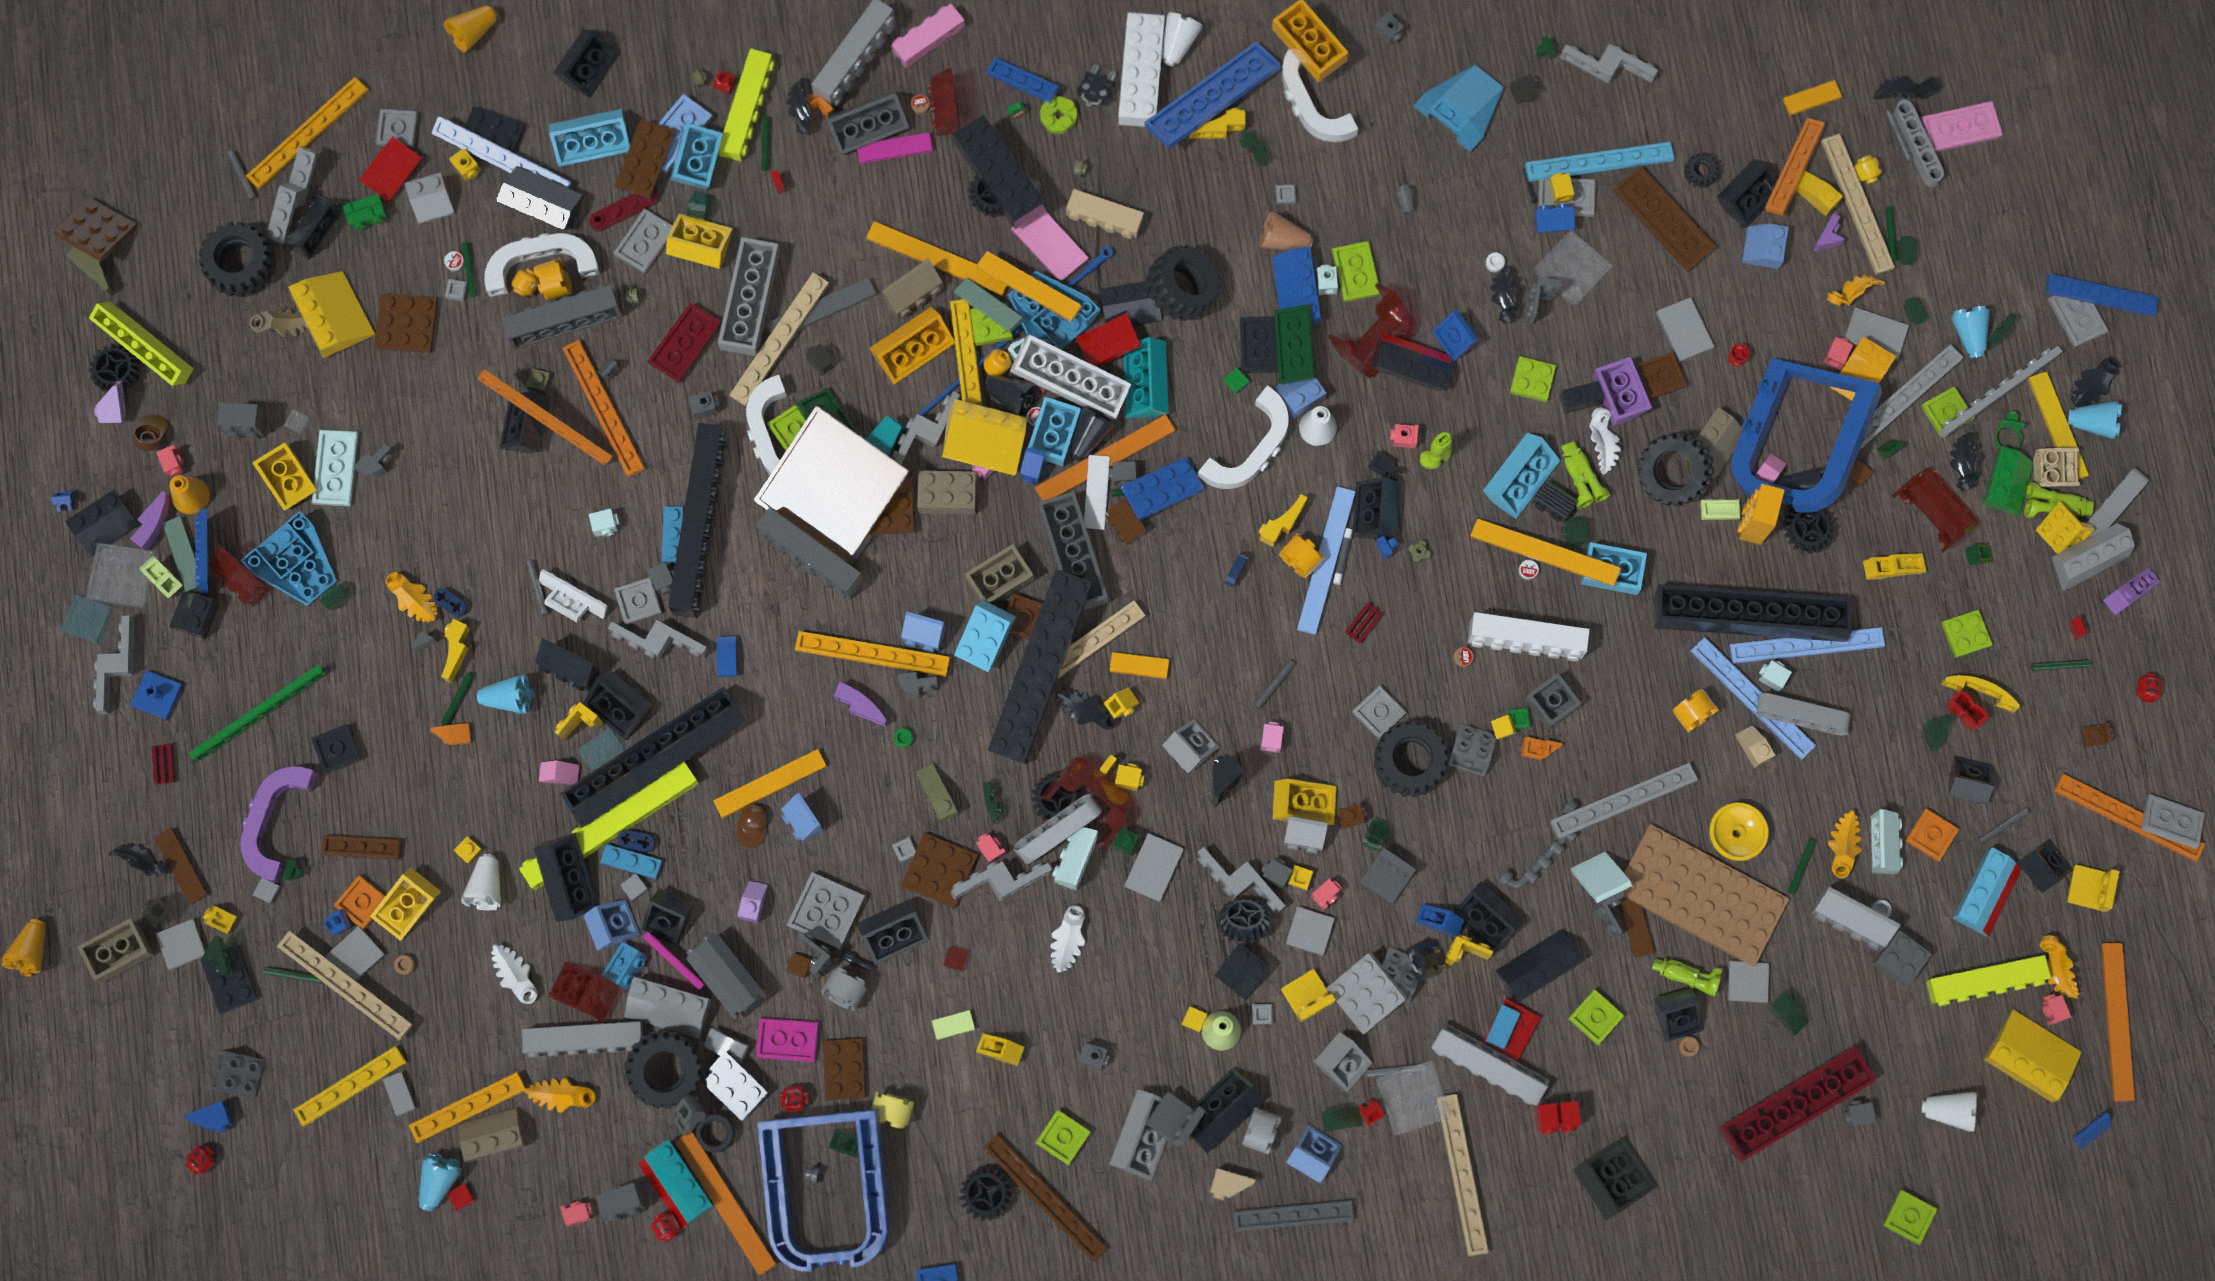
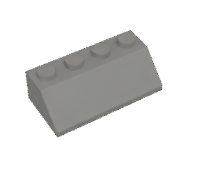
M2117 523L2053 556L2052 560L2062 590L2065 591L2129 558L2135 546L2130 529Z
M1831 887L1820 893L1811 911L1817 920L1833 924L1832 927L1834 929L1850 933L1851 938L1867 942V946L1874 950L1886 948L1900 926L1899 923Z
M634 977L627 996L624 1017L700 1039L712 1001Z
M1137 1089L1110 1165L1152 1181L1167 1139L1146 1123L1162 1100L1161 1097Z

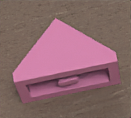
M1771 453L1754 477L1773 484L1786 466V463Z
M557 760L541 762L539 782L573 785L578 781L580 766Z

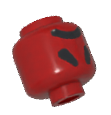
M2150 673L2145 674V677H2140L2137 680L2136 696L2142 702L2155 703L2162 696V680L2158 679L2157 675Z
M800 1085L785 1087L783 1092H780L781 1108L784 1107L786 1112L803 1111L805 1104H809V1093L805 1092L803 1086Z
M198 1145L185 1157L187 1162L185 1166L194 1175H204L216 1163L213 1157L215 1152L209 1146L204 1148Z
M661 1212L653 1217L655 1221L652 1222L650 1227L658 1241L667 1243L679 1236L680 1226L672 1213L665 1215L664 1212Z

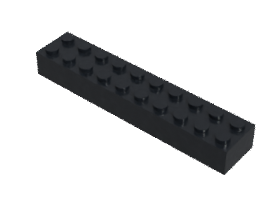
M698 422L668 604L670 611L675 616L696 618V614L700 613L701 609L699 595L703 594L704 591L702 577L706 576L707 572L705 559L710 554L708 540L712 539L713 528H711V522L715 521L716 517L714 503L718 502L719 492L717 491V485H720L722 480L720 466H724L725 455H723V448H727L728 437H725L726 433L721 425Z
M1055 569L988 751L1026 765L1091 592L1092 582Z
M1658 584L1655 592V629L1847 642L1852 633L1851 598Z
M722 687L560 792L573 816L583 828L599 816L609 812L610 809L619 803L624 802L636 792L641 791L645 786L658 780L668 771L675 769L676 766L690 759L702 749L707 748L714 741L724 737L725 734L739 727L747 720L725 687Z

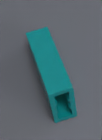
M886 416L865 440L891 457L902 435L901 424L895 418L891 419Z

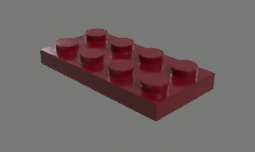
M690 302L647 363L679 384L722 325L721 321Z

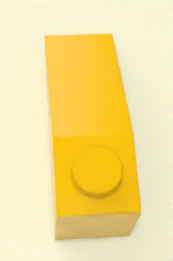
M1804 171L1796 188L1800 195L1825 216L1838 205L1843 197L1830 184L1807 171Z

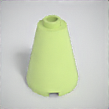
M1217 1011L1210 1014L1202 1026V1036L1206 1044L1220 1051L1228 1050L1235 1046L1241 1035L1239 1021L1234 1015L1225 1011ZM1219 1025L1225 1026L1226 1029H1225V1030H1221V1029L1219 1028Z

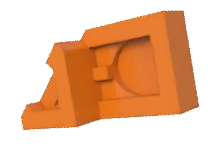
M806 95L809 99L811 110L819 107L826 117L834 114L833 108L823 98L815 95Z
M469 723L432 727L430 729V732L437 735L446 745L469 744L471 742Z
M1526 736L1523 739L1521 756L1541 760L1562 747V743L1550 740L1543 741Z

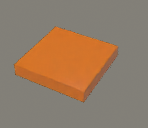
M1925 808L1905 841L1939 862L1958 833L1959 828Z
M359 875L334 906L338 910L344 909L346 916L365 930L373 921L370 917L371 914L385 898V895Z

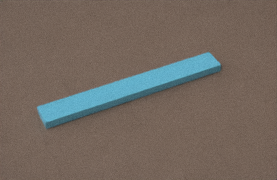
M1671 142L1526 162L1525 169L1528 181L1531 182L1550 179L1556 173H1569L1570 176L1671 162L1674 161L1675 157Z

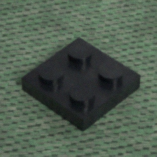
M348 724L311 738L324 774L361 761Z

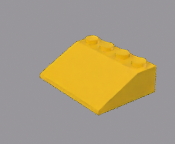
M343 271L308 278L289 286L290 294L323 358L375 336Z
M954 399L948 411L942 457L1015 476L1024 441L1027 418Z
M2013 1009L1983 1060L2050 1102H2055L2060 1099L2067 1087L2082 1052Z

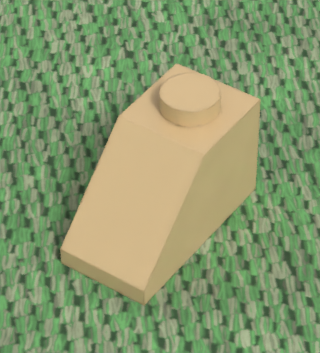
M1753 726L1735 734L1754 768L1775 756L1766 738Z
M1216 1169L1210 1193L1214 1194L1213 1198L1224 1201L1225 1197L1231 1198L1252 1186L1255 1179Z

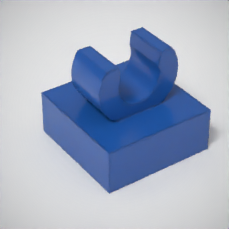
M74 490L55 492L50 497L52 505L57 504L58 512L63 510L62 504H66L69 511L72 510V501L75 499Z
M1382 536L1376 541V546L1384 560L1392 556V550L1398 545L1395 537L1386 541L1385 537Z
M344 909L335 911L325 918L326 922L323 923L326 930H330L333 936L339 935L351 927Z

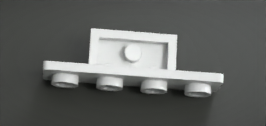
M542 569L539 577L540 584L553 590L545 599V605L575 622H578L587 610L604 619L607 612L606 604L588 595L585 591L577 589L569 582L556 577L553 573Z

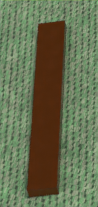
M997 1133L983 1146V1149L1093 1263L1108 1249Z

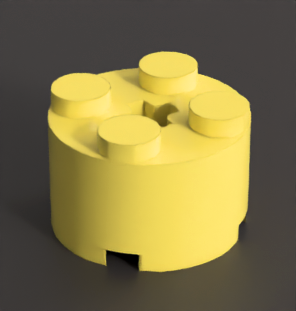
M876 1092L871 1110L879 1109L880 1123L889 1121L891 1122L890 1126L901 1129L908 1125L914 1101L907 1103L908 1099L892 1094H882L881 1096L882 1092Z

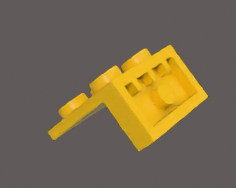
M2059 502L2037 527L2036 531L2059 554L2088 539L2095 531V528L2091 524L2080 522L2063 503Z
M579 702L571 707L568 717L558 723L555 733L565 741L582 720L589 727L595 726L598 729L603 725V722L596 714Z
M2075 865L2067 902L2102 912L2111 910L2119 871L2111 869L2103 872Z
M1461 935L1452 941L1444 963L1452 966L1454 962L1460 960L1464 950L1487 960L1492 956L1493 951L1489 950V946L1479 943V945L1471 942L1472 939Z
M1314 969L1281 988L1282 993L1300 1022L1305 1021L1336 1001L1332 993L1329 994Z

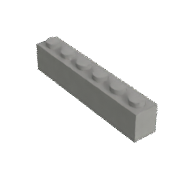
M627 1022L522 1029V1053L528 1055V1058H538L540 1054L548 1053L549 1057L560 1056L562 1052H568V1055H579L580 1051H587V1054H598L599 1050H607V1053L619 1052V1049L627 1048V1051L630 1052L633 1044L638 1043L640 1038L644 1036L643 1023Z
M1444 1023L1432 1045V1049L1438 1055L1452 1059V1062L1458 1066L1463 1065L1472 1074L1483 1076L1492 1085L1503 1087L1507 1093L1521 1097L1529 1105L1537 1106L1548 1087L1550 1080L1447 1023Z

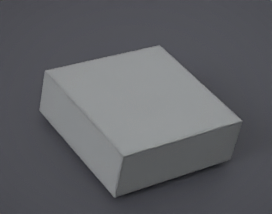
M1295 184L1276 185L1277 205H1292L1296 203Z
M448 279L445 298L464 301L468 283L466 281Z
M910 837L892 845L900 863L912 858L916 852Z
M636 873L620 885L631 901H634L648 890Z
M261 878L253 896L272 904L280 886Z
M1252 1004V1025L1272 1024V1004Z

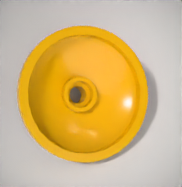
M1731 803L1723 806L1715 813L1710 822L1709 835L1714 848L1722 856L1734 861H1745L1757 856L1765 847L1768 840V826L1763 815L1753 806L1745 803ZM1733 831H1738L1739 837H1735Z

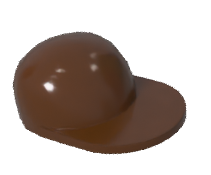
M157 415L142 417L133 430L132 437L135 446L144 451L157 449L167 431V421Z
M746 806L739 815L736 837L744 847L755 848L762 844L765 839L768 815L761 806Z

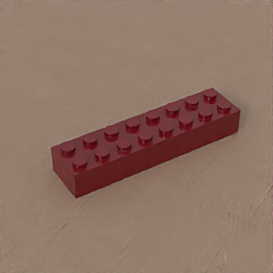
M1853 1047L1717 1129L1737 1162L1740 1163L1877 1080L1857 1048Z

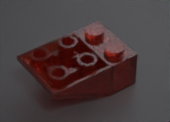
M565 961L548 997L603 1022L620 986Z

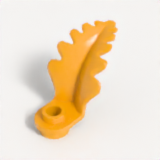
M1862 275V278L1855 276L1853 282L1846 281L1844 283L1842 294L1835 291L1832 294L1828 292L1826 300L1838 306L1842 302L1850 305L1855 298L1864 293L1865 288L1872 285L1884 286L1885 282L1873 276Z
M397 572L391 573L386 578L387 587L397 596L399 610L404 611L408 609V616L410 618L416 614V620L420 621L422 618L423 623L426 620L428 623L436 619L438 614L436 612L437 608L434 607L436 603L428 602L432 595L423 594L426 589L424 585L410 583L402 574Z
M1853 810L1849 811V813H1844L1845 818H1839L1841 824L1835 823V827L1839 831H1831V835L1835 840L1828 841L1829 847L1835 853L1832 872L1838 878H1845L1851 873L1855 856L1862 851V848L1856 845V843L1861 841V837L1855 835L1860 832V828L1856 827L1859 825V821L1856 820L1858 816L1855 815Z
M2051 935L2044 936L2040 941V947L2049 955L2047 965L2051 979L2048 980V983L2050 985L2056 984L2054 991L2058 992L2061 990V995L2067 994L2068 998H2078L2079 992L2077 991L2079 990L2077 987H2074L2077 986V983L2072 980L2075 978V974L2069 970L2073 967V961L2067 956L2066 947L2059 942L2057 937Z
M554 1078L551 1080L550 1085H548L546 1080H543L542 1086L539 1082H536L535 1087L531 1084L529 1088L525 1089L528 1098L531 1099L533 1097L534 1103L540 1100L539 1106L542 1107L547 1102L548 1110H552L557 1106L559 1113L564 1112L570 1106L590 1107L596 1098L595 1093L590 1088L573 1086L567 1078H563L560 1084Z

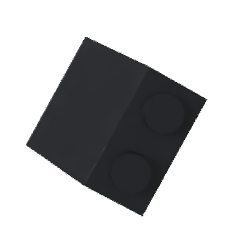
M183 592L169 628L205 640L219 604L214 599L196 593Z
M1954 756L1948 782L1949 796L1956 799L1969 800L1976 804L1987 805L1994 788L1992 765Z
M2050 839L2018 861L2021 870L2029 876L2034 887L2041 893L2059 883L2073 871Z
M659 888L649 901L641 930L677 945L690 919L694 903Z
M1239 943L1214 976L1242 999L1246 1000L1270 970V967Z
M1691 987L1653 998L1656 1016L1666 1042L1703 1031L1699 1000Z

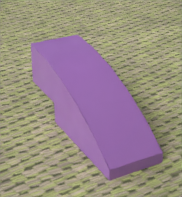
M164 491L159 494L137 519L143 525L130 538L146 552L152 547L161 533L162 523L166 521L171 498Z
M839 682L834 694L835 700L851 705L849 708L851 714L882 726H887L885 717L867 697L854 688Z

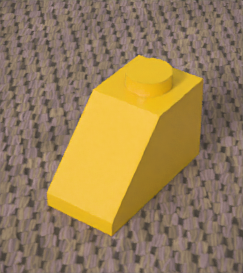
M983 1033L976 1052L1018 1066L1024 1047L1010 1040Z

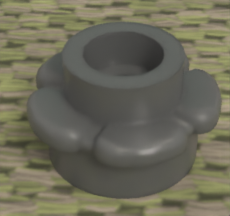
M812 1165V1168L807 1169L805 1179L808 1180L809 1184H818L821 1168Z

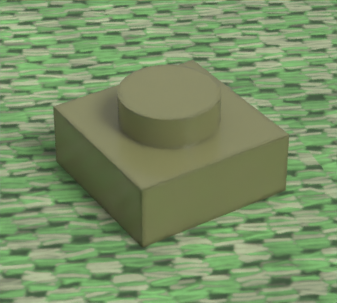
M531 369L526 385L527 388L546 393L551 374Z

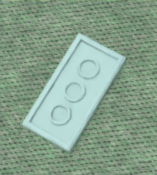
M320 430L314 486L317 491L313 493V505L351 506L355 468L353 466L356 464L358 432Z

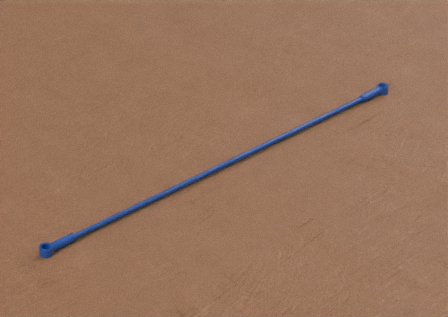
M1104 247L1102 253L1066 286L1071 288L1087 273L1090 274L1103 261L1111 259L1113 250L1110 247ZM1109 251L1111 254L1107 256L1104 252ZM1022 324L1012 332L1013 337L1024 329ZM1010 340L1000 342L995 348H993L988 354H986L980 361L977 362V367L979 368L984 363L985 358L993 350L1001 349ZM960 378L918 414L923 416L960 384ZM907 424L902 427V433L908 429L906 428Z

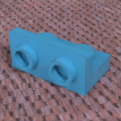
M621 942L602 976L628 990L633 978L644 967L648 957L626 943Z

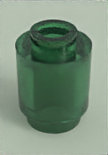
M1904 236L1898 240V260H1900L1901 265L1914 264L1917 259V240L1911 236Z
M1913 296L1904 301L1903 309L1911 323L1917 326L1928 320V313L1920 298Z
M334 583L321 595L322 598L319 601L330 611L333 608H337L348 598L346 595L348 590L341 583L339 585Z

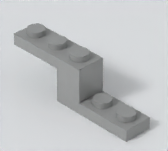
M1610 44L1599 62L1593 56L1585 55L1578 48L1568 45L1564 47L1560 57L1607 83L1611 81L1619 66L1651 83L1658 72L1652 64L1644 63L1637 56L1627 54L1620 47Z
M302 146L298 147L290 181L279 185L266 238L281 244L286 243L294 210L305 205L318 157L317 152Z
M953 391L950 396L946 395L942 403L944 408L942 412L938 411L934 419L937 423L919 414L914 418L910 417L906 425L908 431L906 435H901L898 441L900 447L898 451L894 450L891 458L902 464L914 438L934 447L947 423L948 411L954 399L958 400L960 394Z
M122 616V620L119 622L121 640L118 642V649L121 653L97 654V660L94 663L97 679L94 680L96 698L93 700V706L101 715L109 714L110 677L133 676L135 620L131 616Z
M656 620L646 639L613 622L608 627L613 638L619 641L622 639L626 640L628 646L635 650L638 648L644 650V654L652 659L655 657L661 659L671 640L679 648L684 646L690 649L688 652L696 657L700 655L706 657L708 653L706 646Z
M1204 847L1198 851L1197 855L1199 858L1197 860L1204 868L1207 866L1212 871L1210 875L1216 882L1220 881L1225 886L1223 890L1229 897L1233 896L1236 899L1253 884L1255 886L1253 888L1260 897L1262 895L1265 897L1267 906L1273 912L1276 910L1279 914L1285 908L1282 901L1248 862L1228 876Z
M1003 861L998 864L994 862L986 867V871L982 873L978 871L972 874L970 880L966 882L962 880L954 884L950 894L956 900L984 883L989 882L999 901L1050 874L1052 868L1049 863L1044 865L1040 863L1032 868V872L1028 874L1025 872L1015 877L1016 881H1014Z

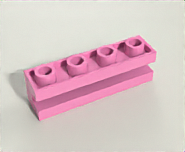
M952 4L943 6L938 10L937 14L927 17L923 24L910 29L903 38H897L892 45L893 53L897 58L901 59L903 66L908 68L965 28L964 19Z

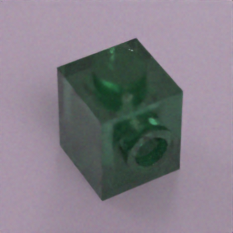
M1573 517L1566 521L1564 527H1562V536L1566 538L1567 548L1587 545L1589 540L1586 519Z

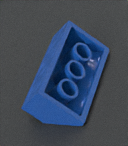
M1310 247L1290 249L1272 257L1279 309L1310 304L1312 324L1319 325L1321 317Z

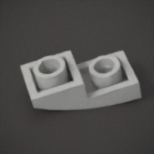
M716 1028L710 1029L703 1045L719 1055L728 1050L740 1063H742L749 1047L737 1038L729 1037Z

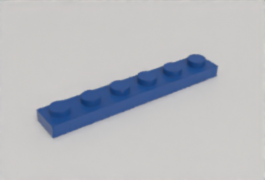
M2054 274L2047 276L2045 294L2152 317L2157 313L2158 297Z

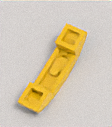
M1960 675L1949 676L1941 682V685L1956 691H1960L1966 686L1997 698L1995 706L2013 713L2020 706L2005 690L1980 678Z

